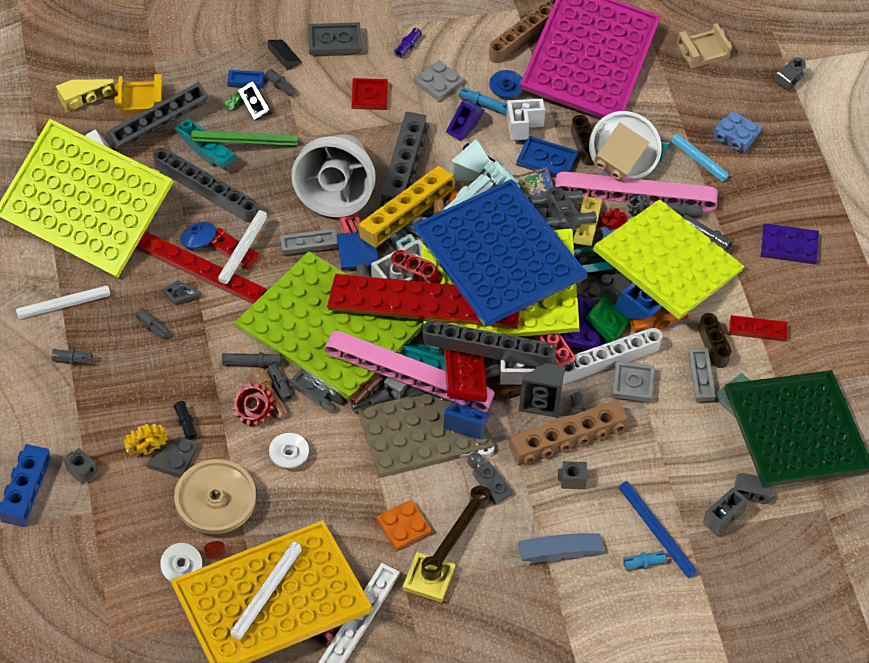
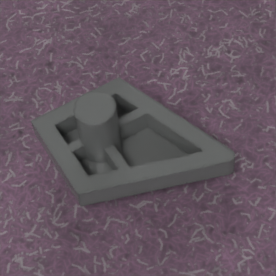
M179 280L163 289V293L173 304L201 296L200 291Z

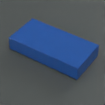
M229 70L227 87L242 88L254 81L260 89H263L264 72Z

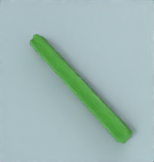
M196 130L191 132V140L198 142L297 146L298 144L297 135Z

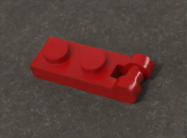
M218 228L214 239L208 245L230 258L240 241L228 235L222 228ZM249 248L239 265L248 270L259 258V253Z

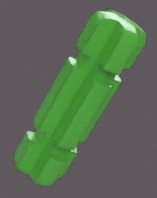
M239 91L224 102V107L228 111L243 101Z

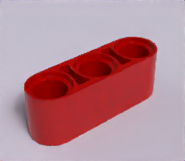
M397 250L391 256V262L402 274L428 283L440 284L443 279L440 270L434 263L404 250Z

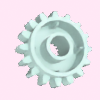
M490 160L485 165L484 169L491 175L490 180L496 183L495 185H500L512 179L520 188V185L517 184L520 181L519 178L500 161L496 160L493 162Z

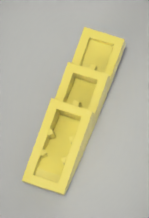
M584 197L580 213L595 211L597 222L582 224L579 228H576L573 243L592 246L602 199Z

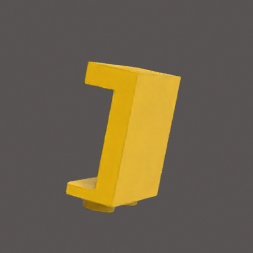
M154 74V82H123V77L119 76V82L115 83V91L118 93V96H115V107L119 108V114H140L162 102V74Z

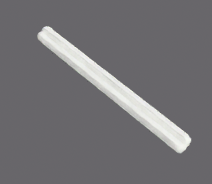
M292 542L231 630L233 638L239 640L245 634L301 552L302 548L299 543Z

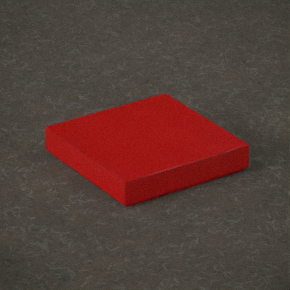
M353 78L351 109L387 110L388 79Z

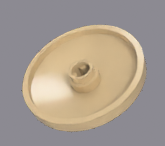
M221 459L207 460L190 467L180 477L175 488L174 501L179 517L187 526L205 534H223L240 527L251 516L256 504V488L249 473L240 465Z

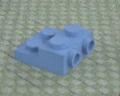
M731 111L716 126L713 138L744 154L762 131V126Z

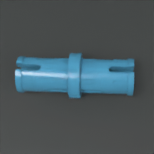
M663 550L647 554L642 552L640 553L641 555L623 557V565L626 566L625 570L640 567L645 569L651 565L666 563V556Z

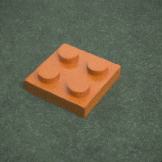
M412 499L376 516L377 523L396 552L432 534L431 528Z

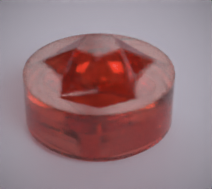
M213 541L204 546L205 556L209 558L222 556L225 553L224 543Z

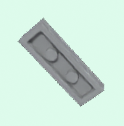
M335 229L280 236L282 255L338 248Z
M708 348L689 349L688 357L695 402L715 401L716 396Z

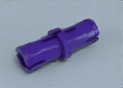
M413 28L402 39L401 44L394 50L397 57L400 55V58H403L407 51L415 46V42L422 36L421 30Z

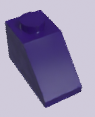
M462 100L446 132L461 141L477 126L485 110L471 101Z

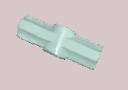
M481 174L469 186H464L458 192L456 198L443 211L491 189L493 183L490 178Z

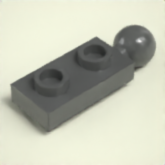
M477 452L469 454L467 463L470 467L476 468L472 475L480 485L490 490V498L495 505L512 495L513 491L490 461L483 465L481 454Z

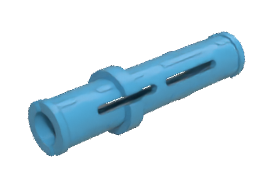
M465 87L461 88L459 98L466 99L476 105L484 106L507 116L506 103L485 96L479 91L475 92Z

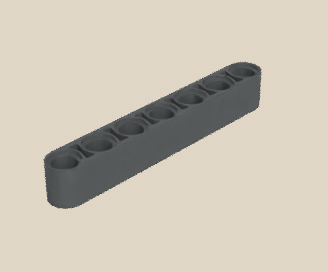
M158 148L154 151L155 168L161 173L241 220L252 222L258 212L257 203L254 199L166 148Z
M427 321L423 325V341L429 346L540 367L545 363L555 364L556 349L550 343L438 321Z

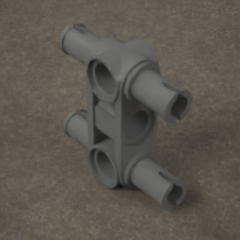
M551 187L543 195L528 196V200L534 207L544 206L548 209L552 217L543 218L551 228L557 227L560 230L572 229L574 232L582 224L597 222L595 211L580 213L573 205V202L583 201L581 190L566 192L560 187Z

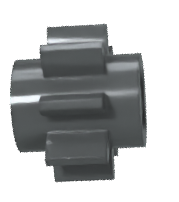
M641 195L634 196L630 199L629 204H627L629 207L628 212L632 217L636 216L649 207L650 201L646 197L642 198Z

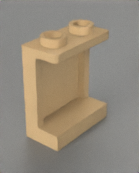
M717 23L713 24L711 31L693 36H688L686 31L679 32L677 45L691 69L729 59L732 45L726 39L723 29Z
M619 122L593 162L600 169L611 173L615 179L624 181L650 142Z

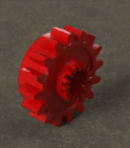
M248 383L246 388L241 386L242 390L240 392L236 391L237 396L232 399L235 402V406L232 409L237 411L234 414L235 417H241L240 422L242 423L247 421L248 426H252L253 422L256 426H259L260 421L267 423L266 417L272 418L270 410L276 409L271 406V404L276 402L275 399L270 398L273 393L271 391L267 392L268 388L266 386L261 388L259 383H256L255 386L252 383ZM257 400L256 407L251 409V402Z

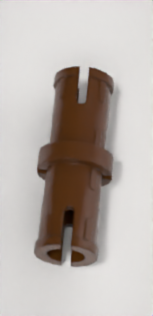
M374 373L366 382H362L359 385L360 387L348 397L349 402L357 407L366 397H370L373 394L374 389L383 382V378L378 373Z

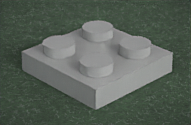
M438 60L416 76L414 83L440 102L464 84V79Z
M616 361L612 398L651 402L655 366Z

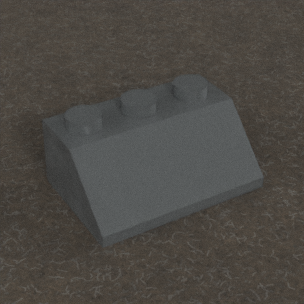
M545 363L524 375L521 385L519 411L557 418L565 366Z

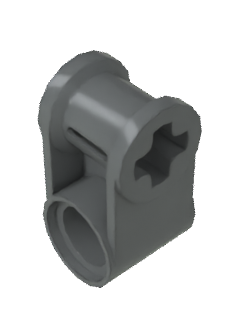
M801 58L792 59L777 72L774 81L788 91L791 90L803 78L806 62Z

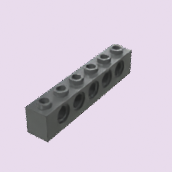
M197 82L110 129L105 139L112 150L118 152L206 103L209 96L200 82Z
M405 112L382 189L381 205L385 201L392 200L402 191L413 185L412 175H416L417 172L416 161H420L421 158L420 147H424L425 144L424 133H428L429 123H426L427 115Z

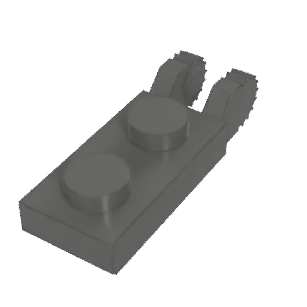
M300 369L289 381L291 387L318 405H321L328 412L333 413L336 408L326 400L327 397L337 404L343 402L339 394L303 369Z

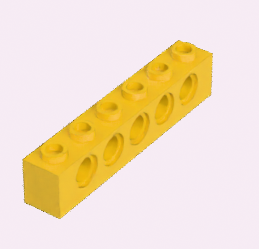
M440 166L434 168L359 223L360 238L373 247H378L417 216L433 206L436 200L444 198L456 189L454 175Z

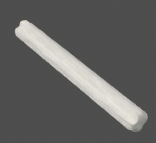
M259 210L220 273L218 277L220 283L227 284L267 219L266 212Z
M102 286L16 309L18 319H23L110 296V290L108 286Z

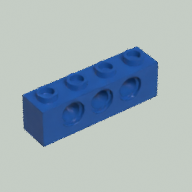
M25 444L23 451L19 452L17 467H14L12 470L11 482L9 485H6L5 497L3 502H0L1 522L25 527L51 461L48 448Z

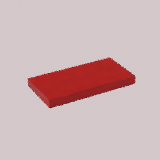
M444 349L447 397L486 402L487 388L484 356Z

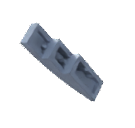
M600 533L563 534L518 542L522 561L559 562L561 558L580 559L582 555H601L604 552Z

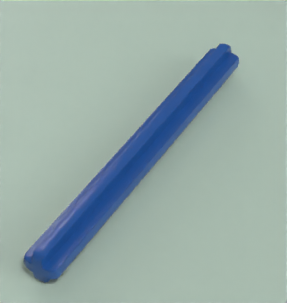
M628 481L621 483L619 490L686 577L691 578L697 572L696 568Z

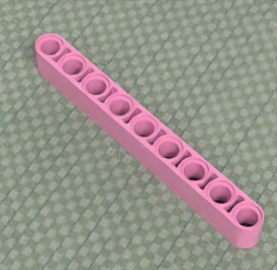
M559 172L556 175L555 187H560L566 192L581 190L583 198L586 196L606 201L629 203L632 197L641 195L642 198L646 197L650 201L649 205L654 204L660 199L664 203L683 204L684 202L687 205L703 206V211H713L717 208L718 190L710 186L626 178L624 181H621L613 176L574 172Z
M332 331L324 348L326 353L477 410L487 412L494 397V391L486 387V402L447 397L444 370L340 331Z

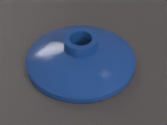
M502 70L492 75L489 86L495 95L502 98H513L522 93L523 89L519 87L523 78L517 72Z
M210 222L192 224L182 232L180 237L181 244L188 249L204 247L214 239L216 228Z

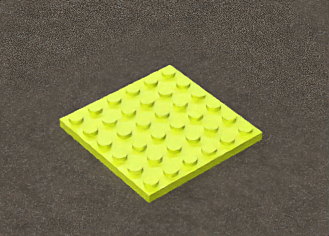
M660 199L596 243L593 248L598 255L677 319H681L742 272L745 267L737 259L724 251L723 248L711 242L709 237Z

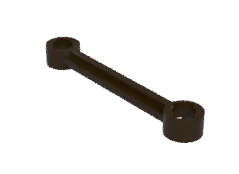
M478 485L471 489L470 502L434 555L426 557L422 561L421 574L425 579L436 580L441 576L442 563L479 509L486 508L489 505L491 493L487 487ZM477 494H481L485 497L476 499L474 496ZM428 565H434L437 567L435 570L425 569V567Z

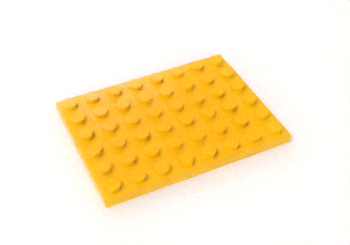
M324 520L170 580L209 663H250L373 612L371 603ZM292 542L299 543L302 548L301 552L245 634L239 640L233 638L231 630Z

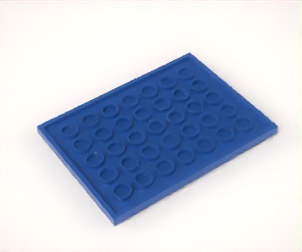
M512 179L413 225V230L485 327L588 278L586 270Z

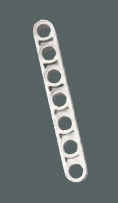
M656 328L647 329L575 354L576 360L564 365L567 371L564 372L563 385L613 368L616 365V361L630 362L656 353L660 349L662 332Z

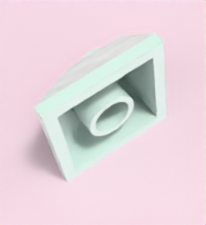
M474 140L451 162V174L454 175L455 185H459V181H475L481 174L490 177V174L484 169L490 159L477 140Z

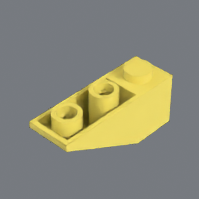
M113 79L70 80L56 86L58 98L66 112L116 93Z

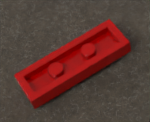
M731 315L729 335L786 342L788 322Z

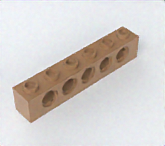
M615 400L510 436L509 448L518 466L530 464L536 459L550 457L556 452H564L577 445H585L591 440L602 439L611 433H620L626 429L628 417L619 400Z

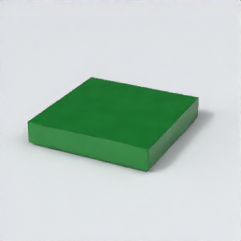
M602 295L585 318L610 343L618 339L630 321L614 308L615 305L605 295Z

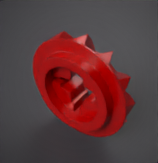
M610 208L608 212H603V216L599 217V228L606 226L610 231L618 229L627 222V216L623 210L618 208L612 210Z

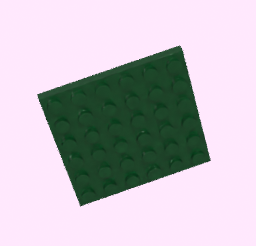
M832 370L727 383L724 390L762 487L869 472L868 452Z

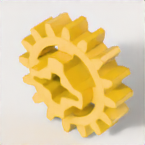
M146 424L141 427L139 426L136 431L132 430L131 434L126 435V439L123 441L127 453L139 456L141 453L147 455L153 453L154 449H160V445H165V441L168 438L164 427L162 428V425L156 426V424L148 426Z

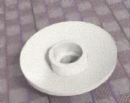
M284 433L273 439L269 446V455L277 466L295 468L306 461L309 455V446L302 436L295 433Z
M176 543L164 551L160 566L163 575L170 581L202 568V558L194 546L187 543ZM179 559H183L185 561V564L183 566L177 565V561Z

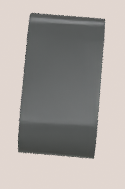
M747 473L737 474L734 488L748 501L760 504L770 503L773 486L762 487L760 479L756 475Z

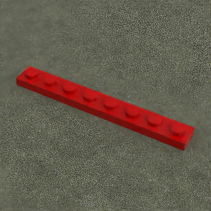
M146 231L135 248L251 304H254L266 292L265 287L235 273L227 284L220 283L218 277L223 270L222 267Z

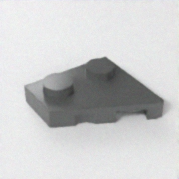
M178 437L149 460L147 467L180 478L188 470L198 449V442Z

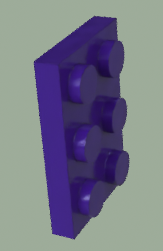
M764 223L760 257L816 264L819 231Z
M577 296L580 332L561 333V336L568 346L589 350L600 346V333L585 318L597 300Z

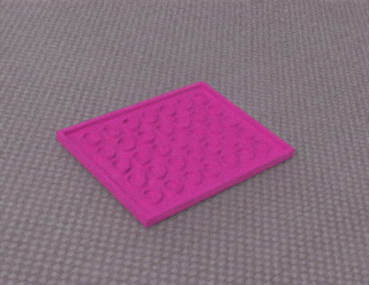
M556 0L519 88L599 118H603L613 112L624 111L661 16L618 0Z

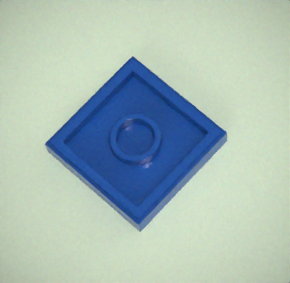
M359 232L337 234L341 270L356 269L357 265L363 263L367 264L368 268H371V263L378 260L377 248L361 239Z

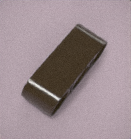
M576 115L572 119L571 134L579 151L581 161L585 165L591 166L594 165L589 151L592 128L586 116Z
M705 313L701 316L698 332L705 348H708L712 364L717 368H725L729 363L732 352L717 317L712 313Z

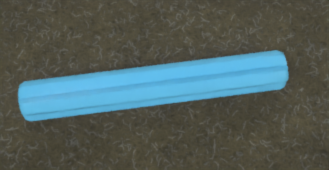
M676 133L672 137L671 141L720 181L724 182L728 178V172L680 134Z

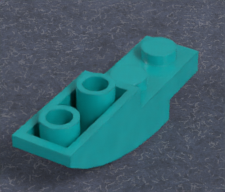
M189 118L175 127V131L187 145L211 166L218 165L223 169L236 160L235 153L218 142L192 141L191 132L193 130H207Z

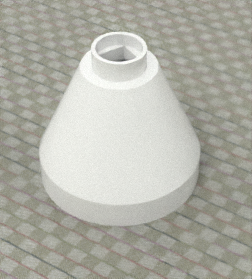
M347 134L322 137L311 141L300 151L292 168V184L299 199L311 210L329 217H344L359 211L368 202L375 186V170L368 154L357 138Z

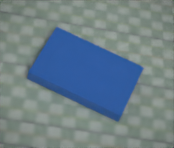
M529 136L516 161V166L539 173L549 171L550 176L556 178L559 172H572L579 156V151Z

